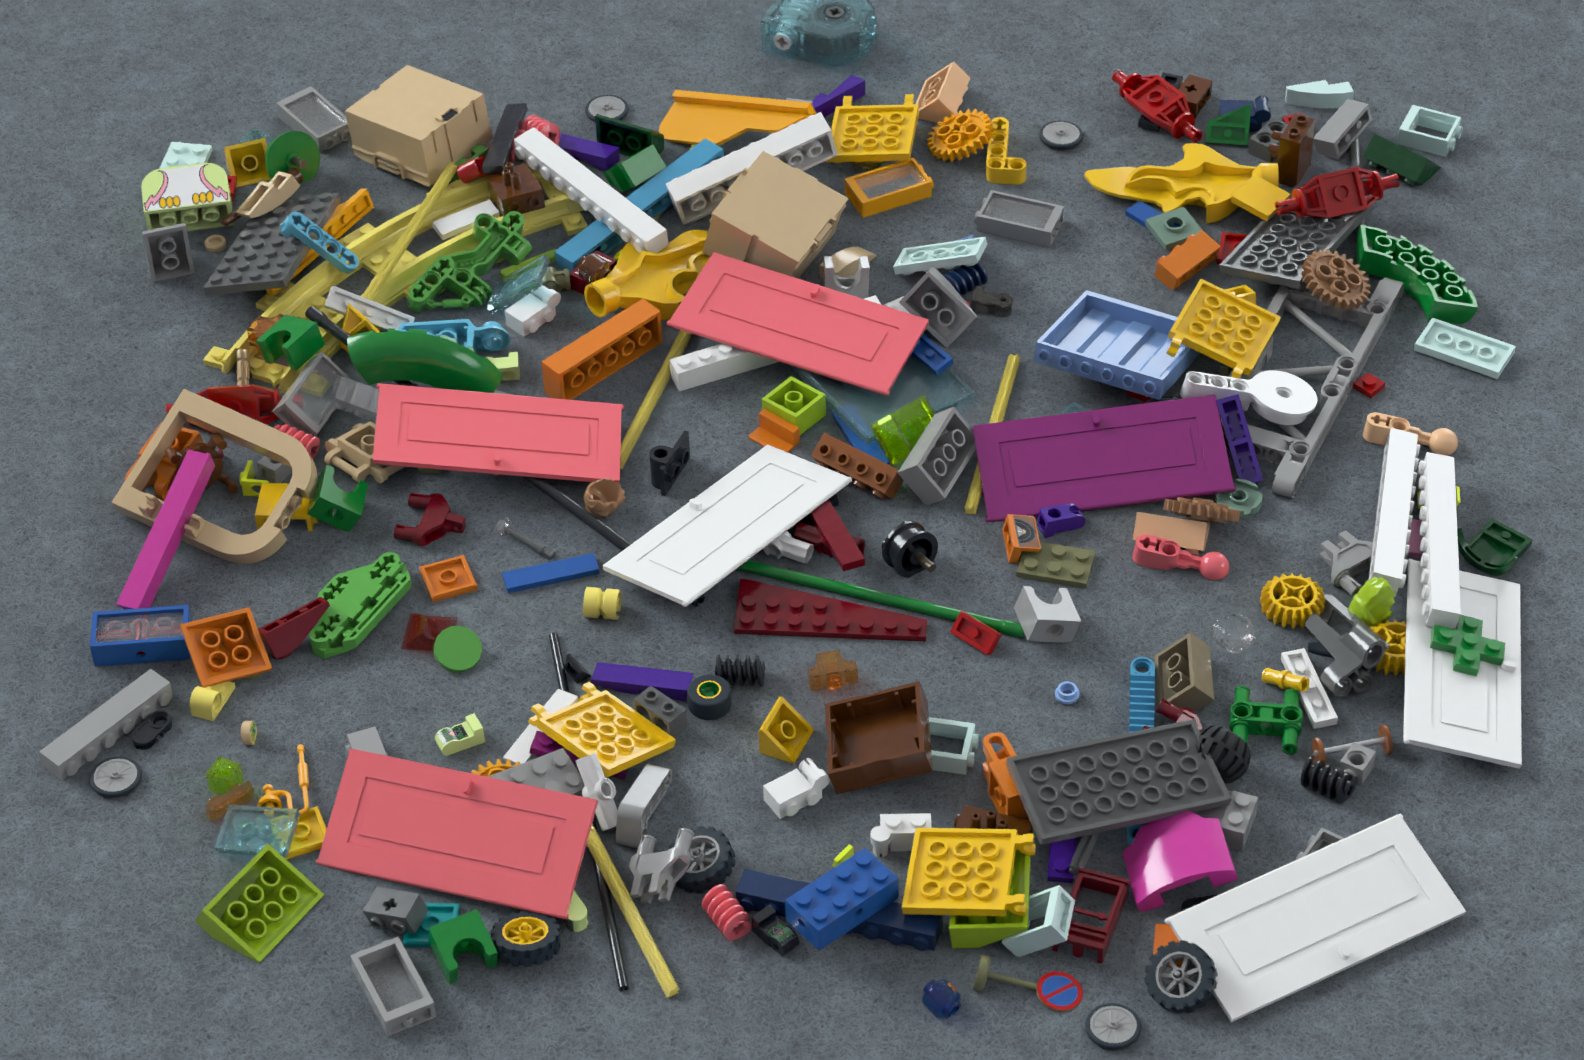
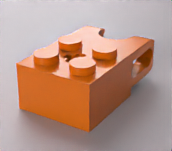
M160 425L157 427V429L154 431V433L151 435V437L139 451V458L141 457L142 453L148 446L149 442L155 435ZM182 427L170 447L182 451L187 446L191 447L197 445V443L204 442L199 431ZM166 454L145 485V487L154 485L157 497L161 500H165L177 475L175 464L170 461ZM139 458L136 460V462L133 464V466H132V467L130 468V470L127 472V474H126V476H125V480L127 479L128 475L130 474V472H131L132 469L134 468V466H135V464L137 463V461L139 460Z
M1003 733L988 734L983 739V751L987 762L983 763V775L988 783V795L998 813L1029 820L1006 766L1007 758L1017 756ZM991 744H1001L1002 749L995 752Z

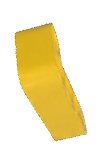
M996 117L991 120L994 132L991 133L993 137L988 140L986 179L988 182L995 184H1022L1026 180V161L1021 158L1007 157L1009 121L1003 117Z

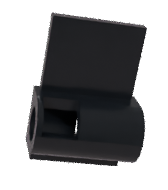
M684 430L673 448L660 445L653 447L649 452L651 483L655 488L661 490L662 496L667 495L690 459L689 431Z

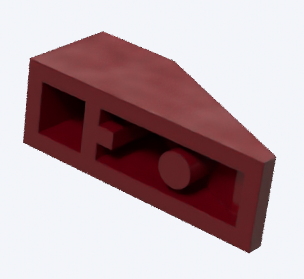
M319 597L258 629L268 654L275 659H284L290 656L291 651L299 647L329 608V602Z

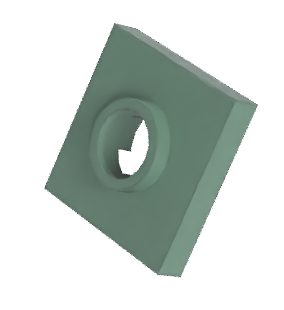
M1185 207L1145 219L1146 227L1165 251L1177 245L1181 246L1190 235H1196L1202 230ZM1174 223L1180 224V227L1172 228L1170 226H1174Z

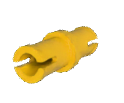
M1265 668L1262 672L1263 682L1278 685L1280 689L1288 690L1290 688L1306 692L1310 685L1309 678L1294 675L1291 671H1277Z

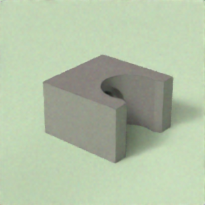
M824 256L823 287L862 299L868 298L870 271L868 256L859 257L858 270L848 277L835 274L832 256Z
M1023 586L1014 606L1028 641L1070 642L1073 640L1081 623L1067 588H1059L1052 604L1041 601L1035 595L1034 589L1031 586Z

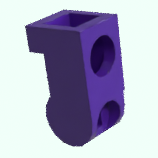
M1062 504L1040 508L1037 526L1044 538L1054 536V533L1082 528L1085 524V518L1076 504Z

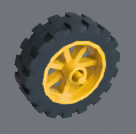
M525 910L520 911V913L512 912L507 917L499 918V922H495L493 929H491V940L498 952L497 959H501V962L504 964L511 963L515 967H519V965L531 967V964L541 965L543 961L551 960L553 955L558 954L561 947L560 926L557 924L556 919L550 918L548 915L527 912Z

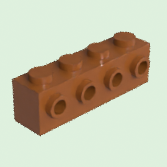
M825 432L811 454L817 465L851 477L854 486L865 490L866 487L871 489V494L881 500L884 497L892 500L904 481L898 474V469Z

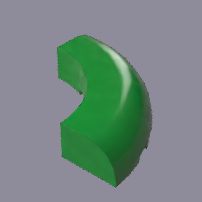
M1360 225L1355 250L1356 265H1360L1359 271H1365L1367 274L1383 279L1389 278L1405 283L1404 290L1419 303L1426 315L1427 322L1435 318L1450 324H1463L1473 318L1478 309L1472 290L1466 288L1465 279L1454 273L1455 269L1444 259L1438 260L1432 256L1433 251L1421 244L1413 245L1406 237L1401 236L1399 239L1387 235L1386 230Z
M389 328L388 332L375 333L373 330L347 338V348L352 363L368 385L384 381L407 380L421 382L439 389L492 393L499 386L502 378V373L486 357L482 358L476 354L474 348L456 343V339L442 334L438 337L429 335L427 331L419 329H409V332L395 331V328Z

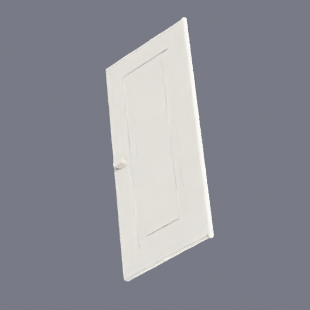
M766 445L605 563L603 570L677 602L683 607H687L852 482V478Z
M1409 559L1407 571L1403 742L1520 769L1522 765L1520 584L1459 570L1461 615L1483 620L1482 637L1505 642V656L1502 665L1499 666L1480 661L1477 676L1453 671V653L1430 648L1433 627L1426 626L1425 616L1422 615L1425 599L1421 598L1424 583H1421V575L1424 567L1420 566V561Z
M1398 814L1165 919V923L1169 924L1179 941L1184 940L1188 943H1195L1214 961L1218 977H1216L1217 987L1216 989L1213 988L1212 993L1229 1020L1233 1022L1465 915L1466 910L1403 820V815Z

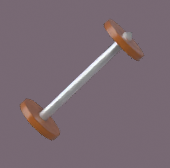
M1385 724L1379 726V738L1355 742L1365 747L1381 744L1386 755L1393 752L1392 736L1388 726ZM1320 738L1312 739V753L1316 763L1318 760H1322V767H1325L1326 754L1346 751L1352 743L1324 748Z

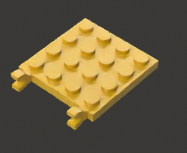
M905 94L904 105L852 106V96H844L843 105L836 106L831 127L838 155L826 160V162L860 163L867 161L902 162L910 160L919 116V105L913 103L914 94Z
M1200 279L1167 336L1172 341L1166 354L1175 357L1181 344L1233 368L1231 377L1240 379L1242 374L1247 376L1251 374L1281 317Z
M590 682L582 685V689L587 694L580 696V702L552 714L548 713L539 703L531 707V711L536 716L529 718L528 723L537 726L548 737L554 739L579 758L596 753L606 778L675 746V738L608 691H598Z
M916 828L901 907L903 914L1006 916L1007 910H1010L1013 914L1026 916L1027 904H1024L1025 894L1009 895L1016 850L1026 855H1035L1036 844H1033L1034 834L1018 835L1017 829Z

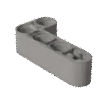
M650 764L644 767L618 808L617 844L633 848L639 847L641 836L647 835L648 820L666 794L671 783L672 769Z

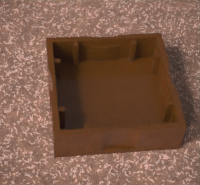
M920 681L885 689L871 695L855 696L825 704L826 730L829 737L827 769L836 794L933 772L928 701Z

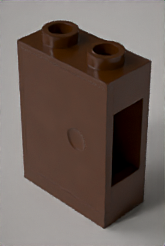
M1295 113L1283 133L1275 130L1272 132L1271 138L1280 141L1279 145L1271 143L1268 147L1270 157L1278 159L1279 184L1295 187L1300 183L1309 168L1312 157L1314 118Z
M506 163L505 170L502 173L485 174L489 194L503 217L511 211L523 214L545 208L542 187L526 163L514 167L512 163Z
M964 805L962 813L956 815L954 828L1017 829L1018 835L1033 834L1030 820Z

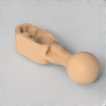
M1376 412L1370 413L1367 416L1363 431V438L1366 441L1385 446L1391 428L1418 434L1417 444L1429 446V449L1434 454L1445 456L1453 454L1458 446L1457 436L1450 429L1439 428L1433 431L1432 434L1422 432L1419 428L1410 426V423L1404 418Z

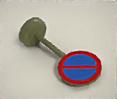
M981 954L973 990L982 991L987 978L1036 990L1039 1001L1046 1008L1055 1012L1069 1011L1081 1002L1083 997L1082 987L1079 981L1070 974L1059 971L1044 974L1036 984L989 972L991 959L989 956Z

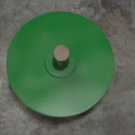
M288 131L279 135L270 143L266 150L265 161L268 175L272 180L278 171L286 173L292 168H297L303 176V182L300 184L313 179L320 165V151L315 140L301 131Z

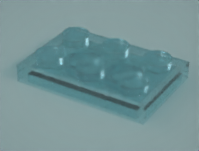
M543 255L499 281L486 308L491 313L499 309L504 310L512 301H519L529 291L534 292L540 288L543 276L548 272L547 267L550 259Z
M229 804L214 848L217 853L256 856L268 843L284 858H287L300 818V812L297 809Z

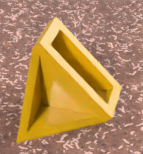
M348 303L343 325L344 331L351 336L373 330L375 333H380L363 314ZM339 341L341 346L348 352L347 346Z

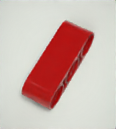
M476 157L457 166V174L460 180L466 184L485 177L482 165L486 157Z

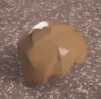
M602 478L594 481L585 490V508L597 518L611 516L625 500V490L621 488L619 483H615L613 479Z

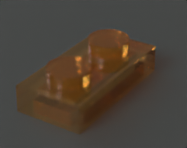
M249 780L242 784L234 785L227 793L215 796L206 804V817L210 822L215 821L254 798V787Z

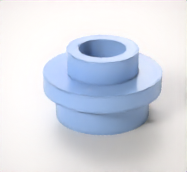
M1062 682L1055 690V698L1062 704H1073L1079 699V690L1072 682Z

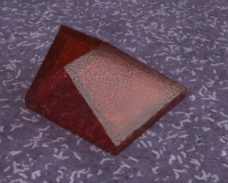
M411 613L401 649L434 652L433 647L437 636L442 630L450 626H456L458 618L454 616Z

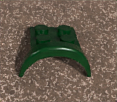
M1493 518L1468 542H1466L1463 536L1462 528L1457 527L1458 549L1463 558L1478 570L1494 576H1500L1509 572L1517 564L1519 558L1531 547L1533 540Z

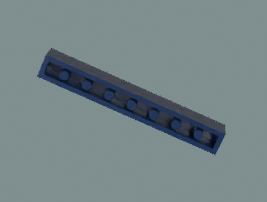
M744 869L735 891L736 899L745 911H761L770 905L776 910V916L786 917L785 900L810 883ZM892 902L845 934L853 932L862 934L868 939L879 938L888 940L894 945L906 944L914 946L921 951L927 949L934 951L943 928V915L903 914L902 904Z

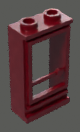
M1079 868V873L1070 893V896L1075 900L1073 912L1095 917L1100 921L1106 920L1107 922L1104 929L1071 921L1068 938L1064 942L1073 944L1072 954L1075 957H1082L1084 948L1098 951L1097 962L1103 963L1129 894L1128 879L1100 873L1095 870ZM1082 887L1116 895L1109 916H1106L1103 912L1098 914L1075 908ZM1061 943L1053 945L1052 951L1057 952Z

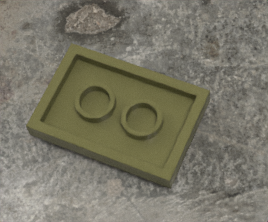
M1040 542V552L1023 551L1017 569V577L1087 588L1096 551Z

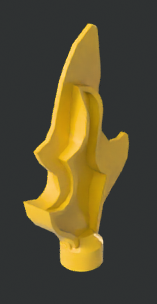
M1195 143L1183 145L1184 159L1171 166L1146 165L1138 168L1118 167L1088 170L1085 172V178L1093 188L1119 198L1154 203L1161 207L1164 213L1186 205L1202 206L1206 208V224L1220 221L1239 207L1231 202V198L1254 174L1277 187L1279 182L1278 163H1260L1257 167L1239 165L1212 148Z
M690 230L682 233L669 242V246L658 253L643 250L639 253L634 246L627 243L623 247L613 270L605 278L588 284L585 287V300L591 312L597 317H604L617 311L619 307L627 309L641 299H644L661 311V320H670L710 258L709 255L702 252L708 231Z

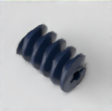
M976 263L973 266L961 265L943 275L960 295H965L967 290L971 292L974 290V287L979 288L981 283L984 285L988 281L987 273L980 263Z

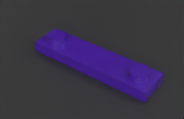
M1076 838L1050 843L1047 881L1073 883L1074 874L1070 873L1069 865L1075 854Z

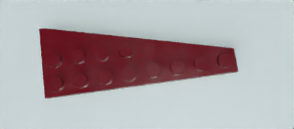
M740 579L734 634L926 642L927 619L753 580Z

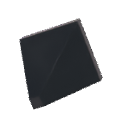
M570 653L567 654L564 668L576 683H580L591 676L590 673Z

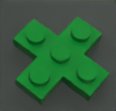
M1460 615L1456 630L1434 624L1431 631L1430 648L1453 653V671L1477 676L1480 661L1501 666L1505 656V642L1482 637L1483 620Z

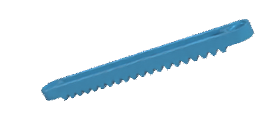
M1146 657L1134 659L1130 666L1129 732L1142 730L1144 725L1150 728L1154 727L1155 664ZM1139 667H1145L1149 671L1141 673L1138 672L1136 669ZM1150 822L1127 826V842L1129 845L1133 843L1135 839L1133 835L1137 834L1139 828Z

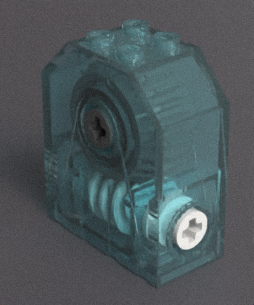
M775 0L765 17L761 20L762 52L830 69L858 63L863 56L868 55L871 44L874 45L877 40V33H875L877 23L875 7L870 0Z

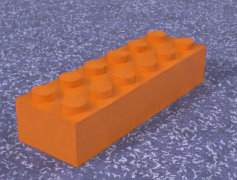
M641 299L550 357H547L542 361L545 394L555 399L572 400L663 343L661 311L646 300Z

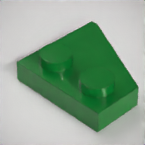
M1246 105L1207 121L1206 143L1248 145L1251 105Z

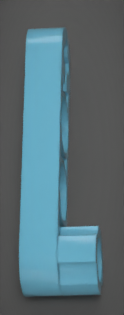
M294 211L280 224L281 234L284 237H297L341 272L349 274L358 266V257L302 213ZM308 232L315 233L317 240L311 239ZM326 245L332 246L335 253L328 252Z

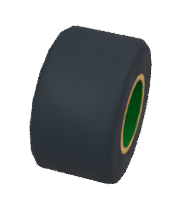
M709 674L697 677L689 684L687 689L688 707L695 717L703 720H716L725 716L730 711L732 706L731 688L726 679Z

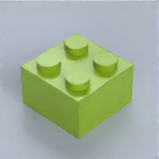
M791 376L762 398V410L765 408L799 427L800 435H802L826 416V394Z

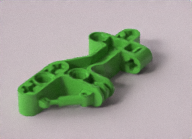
M511 211L501 221L487 213L477 215L474 222L473 235L481 243L474 250L437 258L410 287L407 299L408 308L416 313L422 312L427 307L434 309L438 306L467 309L474 305L480 308L482 302H485L487 297H490L493 292L491 287L478 276L485 275L501 257L517 266L532 251L531 244L521 236L524 225L523 215L520 212ZM443 289H448L461 298L445 299L442 302L433 301Z

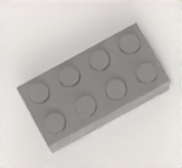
M955 407L933 416L898 471V474L926 505L946 498L976 450L973 429Z
M563 748L488 776L582 796V790L585 786L581 775Z

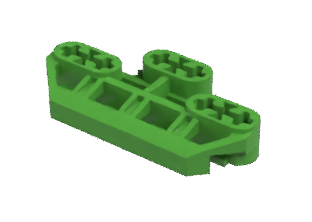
M387 552L382 554L373 564L337 574L319 592L318 598H324L329 602L330 606L319 619L318 624L309 633L311 650L314 655L327 659L356 648L412 587L408 570H406L405 563L400 561L398 554ZM341 642L343 643V646L337 647Z

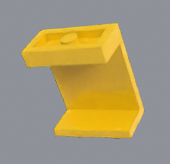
M262 483L255 512L257 530L266 522L289 483ZM303 497L301 506L295 510L290 519H305L308 531H313L314 523H318L319 519L307 514L310 500Z

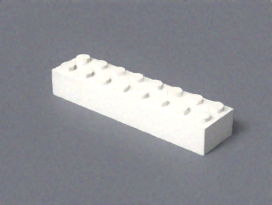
M819 112L796 124L772 133L757 142L733 151L718 160H713L705 166L694 169L666 183L674 209L682 224L692 223L711 214L722 201L725 191L743 173L744 168L748 169L763 151L802 171L837 156L838 153L831 129L822 113Z

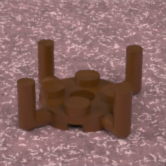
M214 433L207 444L197 443V445L185 447L182 451L173 447L166 448L165 453L170 461L175 464L176 472H178L188 450L210 453L215 467L204 490L208 489L218 480L225 484L230 493L237 491L238 488L232 478L222 473L223 461L215 450L216 446L221 450L227 447V443L220 433Z

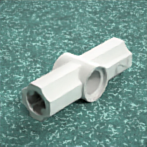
M786 531L763 549L767 555H775L778 559L784 556L802 563H808L812 557L814 545L792 538L791 534Z
M596 753L576 760L585 785L582 790V796L598 800L595 814L602 832L616 827L618 810L613 799L616 795V789L613 782L605 778Z

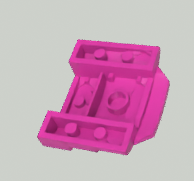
M1191 811L1145 824L1139 828L1133 843L1122 852L1133 895L1140 912L1164 906L1162 892L1208 876L1214 888L1238 880L1219 819L1203 818Z

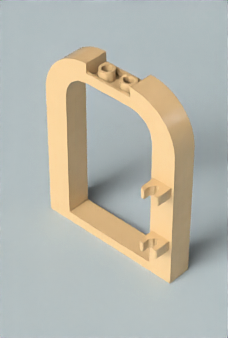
M183 389L114 497L112 504L119 513L152 527L164 501L157 499L152 494L144 493L142 490L166 454V448L171 446L186 421L212 433H220L222 437L289 466L292 468V478L270 516L259 530L251 534H235L204 520L196 514H192L189 524H186L184 527L185 533L181 541L234 563L247 564L262 561L277 552L286 542L287 538L282 531L288 527L291 516L301 506L303 497L312 500L318 481L315 463L304 445L296 438Z

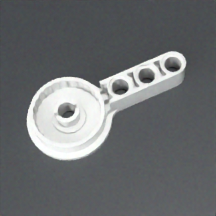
M1191 371L1186 374L1180 391L1182 398L1215 395L1216 400L1239 394L1244 411H1248L1251 402L1253 409L1260 416L1282 425H1296L1303 422L1307 415L1314 411L1317 404L1316 393L1308 383L1295 375L1282 371H1264L1258 373L1250 380Z

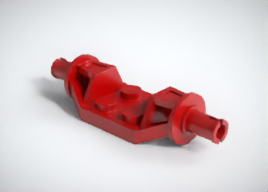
M1121 70L1114 72L1112 81L1120 85L1119 94L1129 105L1154 124L1171 132L1172 136L1176 139L1187 136L1194 143L1198 142L1196 139L1201 140L1203 132L1194 127L1195 117L1190 113L1186 97L1182 92L1158 74L1141 76L1138 73H1132L1127 76Z
M1358 166L1318 175L1301 188L1293 189L1291 199L1276 201L1275 208L1284 206V208H1280L1276 212L1278 215L1294 211L1299 218L1308 216L1327 219L1365 210L1376 200L1383 198V190L1398 188L1400 181H1391L1399 179L1397 174L1380 177L1377 171H1368Z
M253 384L209 387L196 393L266 425L275 419H280L274 413L262 416L263 412L273 411L283 398L278 388L272 390ZM302 395L294 396L292 401L303 410ZM174 404L165 405L166 416Z

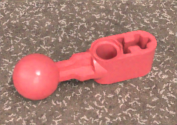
M1147 534L1140 535L1136 539L1132 559L1138 565L1162 570H1170L1176 567L1198 569L1203 577L1210 580H1220L1229 572V562L1222 553L1209 552L1200 557L1192 555L1190 551L1182 550L1178 543L1172 540Z

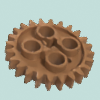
M1321 249L1318 252L1314 251L1308 256L1302 266L1303 271L1301 275L1305 276L1303 282L1309 283L1306 288L1313 289L1312 296L1318 295V301L1325 300L1326 306H1329L1331 303L1334 309H1337L1339 306L1343 311L1347 307L1351 311L1354 307L1358 309L1368 298L1367 296L1370 294L1369 288L1371 287V285L1367 284L1369 278L1363 277L1366 272L1358 270L1360 265L1352 264L1353 259L1347 260L1345 254L1339 256L1336 250L1333 254L1329 249L1325 253Z
M1178 497L1177 501L1165 499L1163 510L1175 512L1176 516L1189 517L1190 520L1210 523V521L1226 523L1227 520L1239 522L1241 512L1240 510L1229 509V505L1213 503V500L1200 498L1186 499Z

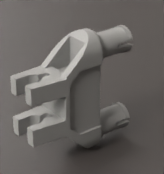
M1345 530L1338 534L1341 542L1337 546L1329 540L1321 543L1320 547L1324 551L1319 556L1332 567L1331 583L1335 587H1342L1353 598L1360 591V588L1363 587L1353 577L1370 569L1373 542L1358 540Z
M687 828L678 829L674 847L667 851L653 853L657 841L656 838L650 835L641 836L637 854L631 857L629 863L630 870L634 875L630 896L633 898L641 897V904H651L655 894H659L658 900L661 902L670 900L675 883L687 871L691 861L689 849L694 837L692 830Z

